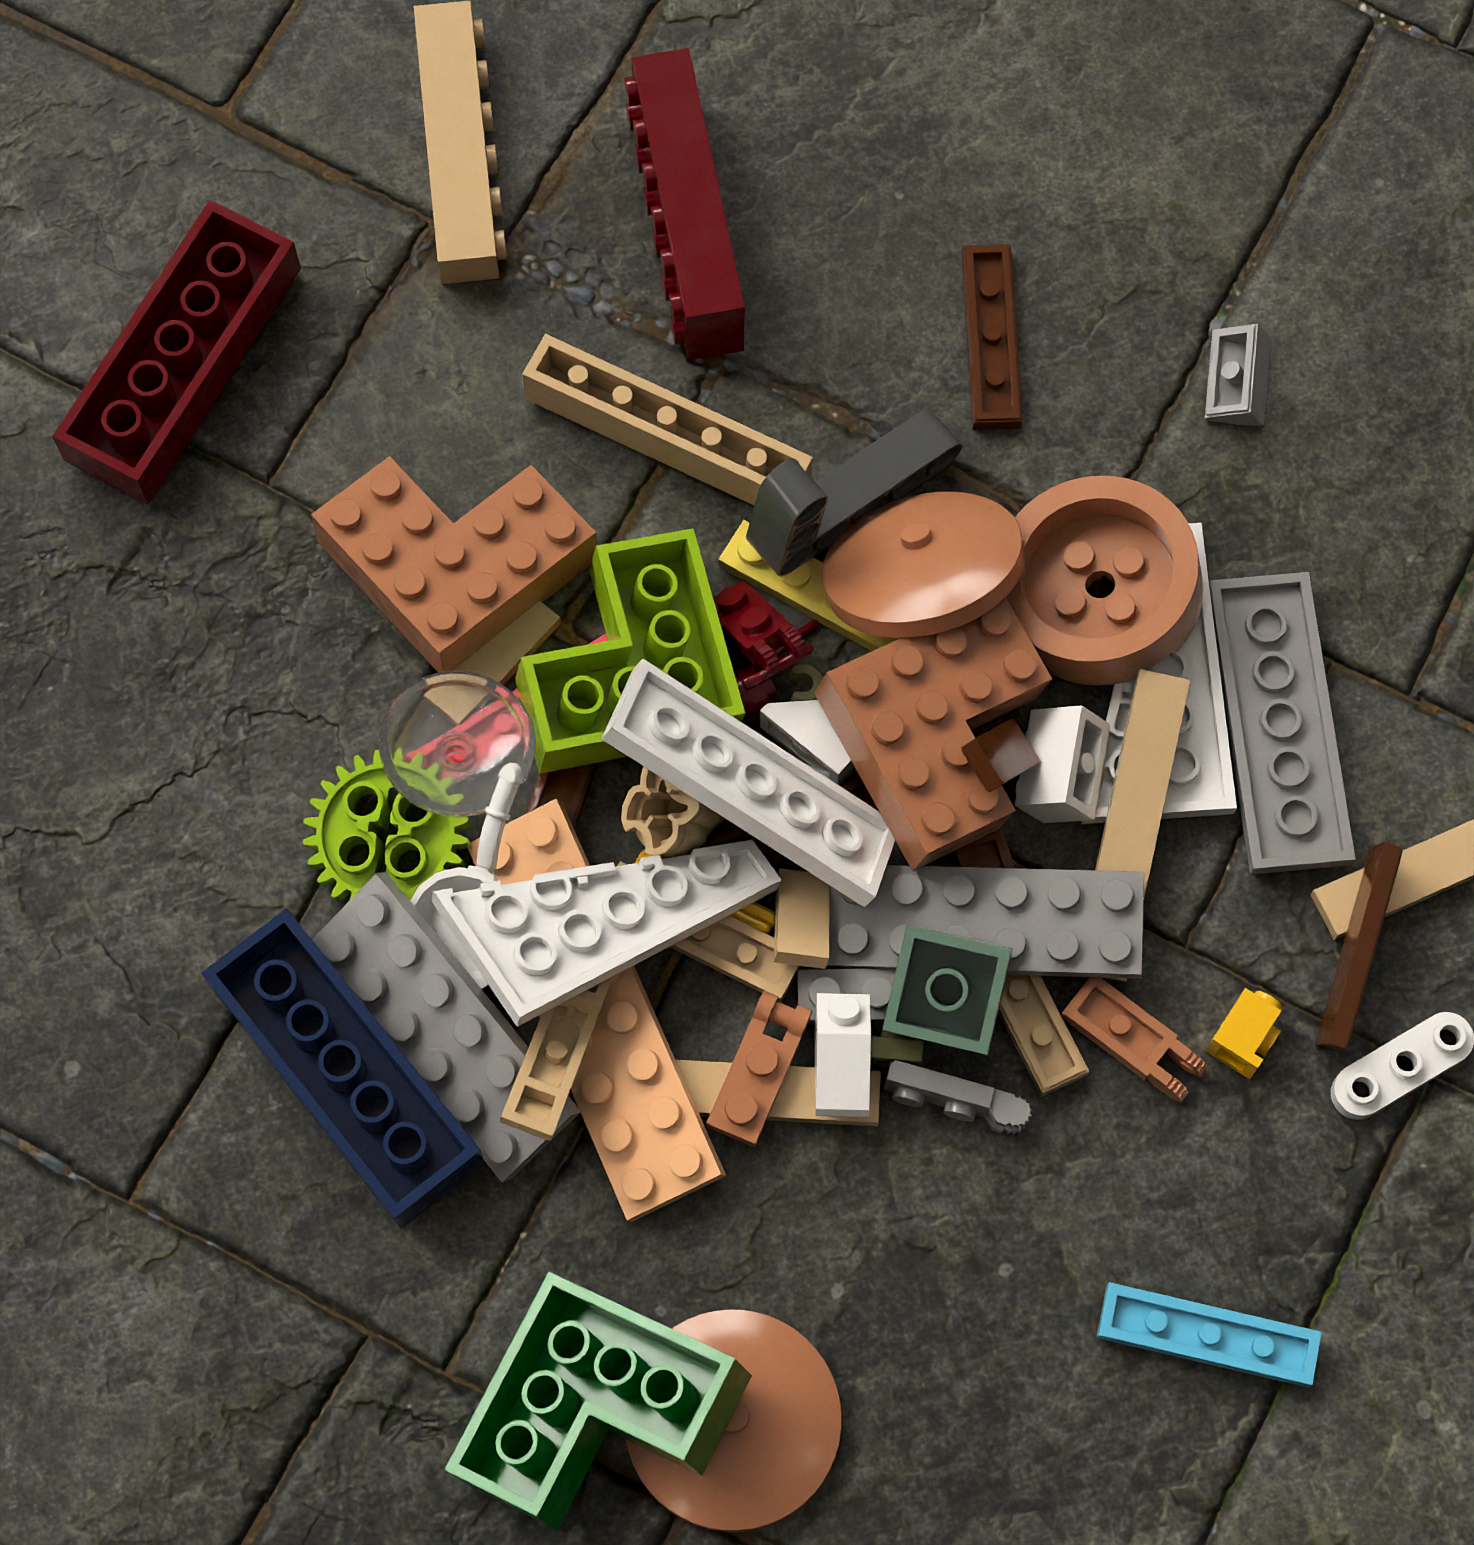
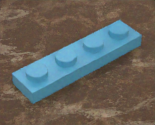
M1109 1282L1106 1286L1096 1338L1309 1388L1313 1385L1322 1332Z

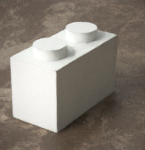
M1082 705L1031 710L1028 731L1025 737L1041 762L1020 774L1016 784L1014 806L1042 823L1094 820L1110 724Z

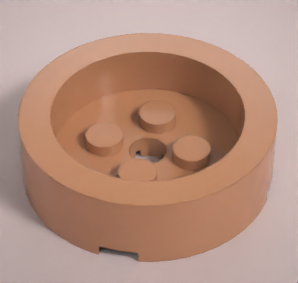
M1088 476L1073 479L1046 490L1030 501L1015 516L1022 534L1026 556L1023 572L1017 584L1006 598L1049 674L1072 683L1084 685H1112L1136 679L1139 669H1149L1162 661L1170 653L1173 656L1189 638L1198 620L1203 601L1202 571L1196 541L1186 518L1163 494L1150 486L1127 478ZM1102 576H1106L1108 580L1115 584L1113 592L1104 598L1092 597L1087 592V588L1094 581L1102 579Z

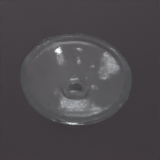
M466 671L439 672L425 676L408 685L390 703L382 719L379 732L381 763L385 774L394 788L417 807L444 816L466 817L485 813V808L489 806L500 776L498 774L508 763H517L523 771L522 784H519L518 792L530 774L535 756L536 740L533 723L521 701L513 692L489 677ZM457 753L462 755L465 760L461 763H452L447 759V756Z

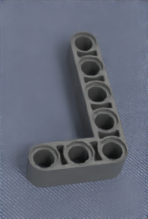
M925 409L817 481H814L795 459H788L774 468L762 481L746 534V540L779 577L786 576L831 546L835 539L842 532H845L852 523L856 524L857 519L880 506L902 498L942 471L959 455L963 445L930 409Z

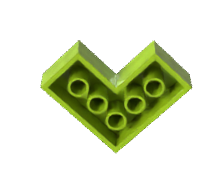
M694 528L597 545L589 572L608 641L520 658L515 682L539 774L628 757L601 738L632 670L642 659L648 661L740 722H742L745 716V710Z

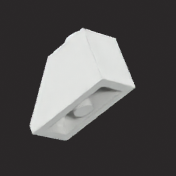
M818 700L767 703L760 710V728L800 761L837 785L844 783L856 770Z
M817 993L814 1029L815 1116L869 1117L870 994Z

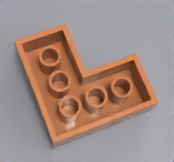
M390 456L311 514L317 542L443 678L537 602H544L591 565L595 547L597 546L596 531L532 465L455 523L437 507Z
M1006 597L984 615L960 627L928 636L900 638L826 672L814 694L912 871L1000 829L1016 810L1002 785L991 792L986 791L962 753L961 747L975 739L971 731L972 729L1037 699L1051 682L1052 677Z

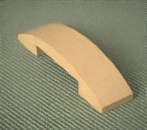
M613 977L542 1013L503 1110L500 1123L551 1141Z

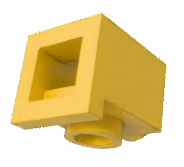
M1245 988L1205 1052L1250 1080L1263 1061L1261 1057L1254 1053L1257 1052L1265 1057L1281 1032L1280 1029L1273 1026V1023L1279 1016L1283 1006L1278 1000L1265 992L1255 991L1253 993Z

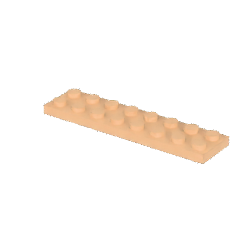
M554 799L505 824L497 867L494 869V875L498 881L500 880L501 885L532 880L536 874L590 866L566 809L560 800ZM480 838L472 841L471 847L468 848L475 866H477ZM633 965L613 976L571 1086L572 1094L581 1111V1115L625 1218L631 1222L726 1176Z

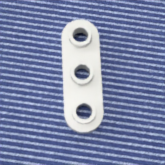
M1441 1012L1435 1014L1347 1066L1337 1075L1331 1086V1099L1335 1108L1342 1115L1350 1119L1362 1120L1369 1118L1460 1064L1470 1054L1474 1045V1033L1470 1024L1463 1017L1455 1013ZM1440 1031H1451L1456 1037V1044H1445L1440 1038ZM1397 1056L1408 1057L1413 1064L1412 1071L1401 1070L1396 1063ZM1358 1081L1365 1083L1369 1088V1096L1365 1098L1357 1096L1352 1089L1353 1083Z

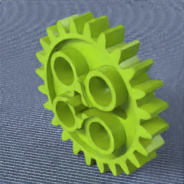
M396 749L391 763L386 761L380 750H375L373 764L368 766L359 755L354 756L355 771L349 773L338 765L336 771L340 782L334 785L331 782L322 780L320 784L328 793V796L325 800L311 798L309 801L320 813L319 817L304 819L303 823L308 828L316 831V835L304 839L303 845L310 850L319 852L313 855L307 862L313 869L326 868L320 874L317 881L323 887L336 883L331 896L338 902L344 900L350 894L351 900L380 869L384 853L386 872L409 901L412 899L417 888L435 873L448 870L450 866L456 868H465L466 866L465 862L456 854V850L471 847L469 839L459 835V831L471 827L472 822L468 817L456 816V814L462 811L467 806V803L463 797L449 798L457 789V785L452 779L439 783L443 771L437 764L430 767L424 773L425 760L419 754L412 759L409 765H406V758L401 750ZM393 789H397L398 795L395 798L390 814V792ZM370 794L378 796V804L372 813L366 816L356 815L355 807L361 797ZM420 800L428 802L429 809L423 819L417 822L406 821L405 813L411 803ZM390 822L398 832L397 835H388L385 845L377 835L379 831H387ZM359 844L369 845L370 854L363 864L359 866H349L347 864L348 853L353 847ZM410 850L419 851V865L410 872H399L397 869L399 857Z

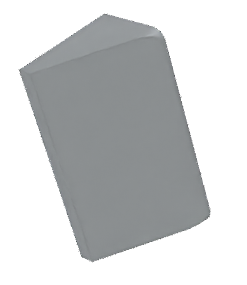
M1259 324L1212 330L1205 419L1207 421L1245 426L1264 425L1271 339Z

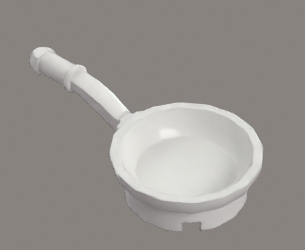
M517 763L506 764L498 774L500 777L491 802L485 808L487 815L479 840L477 866L469 865L468 868L457 867L435 873L417 888L410 900L481 989L488 986L487 982L431 900L433 892L436 890L452 888L454 893L479 889L481 883L498 881L494 875V869L497 867L502 834L506 820L510 819L509 812L519 784H522L523 771Z

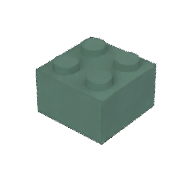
M912 924L906 925L882 1030L988 1055L1013 948Z

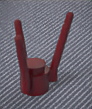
M813 619L797 629V631L804 639L819 627V621ZM806 644L808 653L799 659L791 653L780 658L781 670L773 675L768 674L757 662L755 664L750 663L734 671L745 714L753 711L756 719L760 720V710L767 703L790 702V699L769 701V697L777 694L770 677L811 654L814 650L811 644ZM782 646L775 652L779 657L783 653H785L787 649L784 646Z

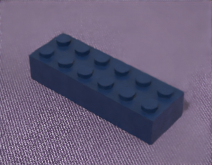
M287 908L201 972L212 991L400 1229L404 1228L485 1163L478 1146Z

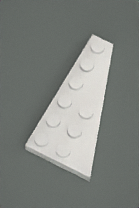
M1188 523L1196 541L1203 577V601L1198 620L1189 638L1173 656L1170 653L1162 661L1147 669L1191 680L1161 819L1234 814L1237 809L1202 523ZM1136 679L1117 683L1113 686L1105 720L1110 724L1095 818L1094 820L1082 821L1081 824L1105 823Z
M748 840L693 849L690 855L665 859H661L660 855L642 857L639 863L616 867L614 862L536 874L532 880L501 885L500 880L481 883L479 889L453 893L452 888L436 890L433 892L431 901L518 1027L776 891L780 885L781 878L754 841Z

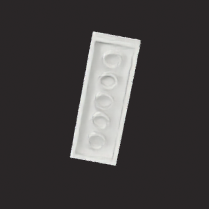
M642 659L631 672L601 739L861 906L866 907L876 897L895 842L880 812L648 661Z

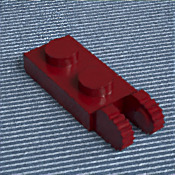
M744 580L734 586L725 588L718 596L713 598L723 635L752 664L757 662L768 674L773 675L781 670L780 660L775 651L782 646L797 659L808 653L805 641L799 632Z

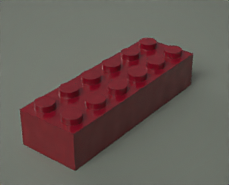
M689 48L631 57L632 77L624 78L627 97L626 113L630 132L634 131L635 157L638 172L643 173L645 183L643 194L647 215H652L654 250L656 258H661L663 293L665 301H670L672 313L670 325L674 344L684 345L687 361L744 351L745 306Z
M209 200L53 434L52 438L63 460L132 497L149 504L300 272L301 266L294 242Z

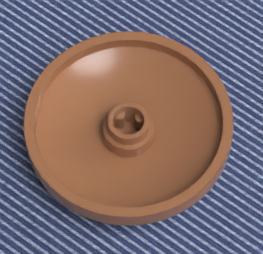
M963 492L923 493L887 503L857 519L856 524L852 523L845 532H842L835 539L826 553L822 566V582L831 609L839 619L850 627L867 634L889 638L928 636L967 624L998 605L1012 591L1023 572L1026 556L1025 547L1016 519L1006 508L995 501L983 496Z
M746 1310L712 1311L697 1315L674 1326L673 1330L735 1358L752 1377L702 1476L625 1439L631 1462L639 1479L657 1502L670 1513L690 1524L708 1530L720 1532L752 1531L770 1526L792 1515L810 1500L823 1484L832 1467L840 1442V1398L835 1381L826 1362L816 1348L794 1328L778 1319L758 1312Z

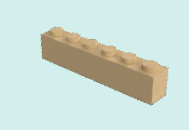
M471 1L414 6L437 260L441 283L450 284L499 279L498 260L507 259L504 230L495 231L493 217L503 216L500 188H490L489 174L498 173L495 144L486 145L485 132L494 131L491 102L482 103L481 90L490 89L487 60L477 61L476 48H485L482 18L473 19Z
M544 335L522 373L526 400L754 506L762 481L774 468L784 461L792 458L795 459L812 477V456L550 335Z

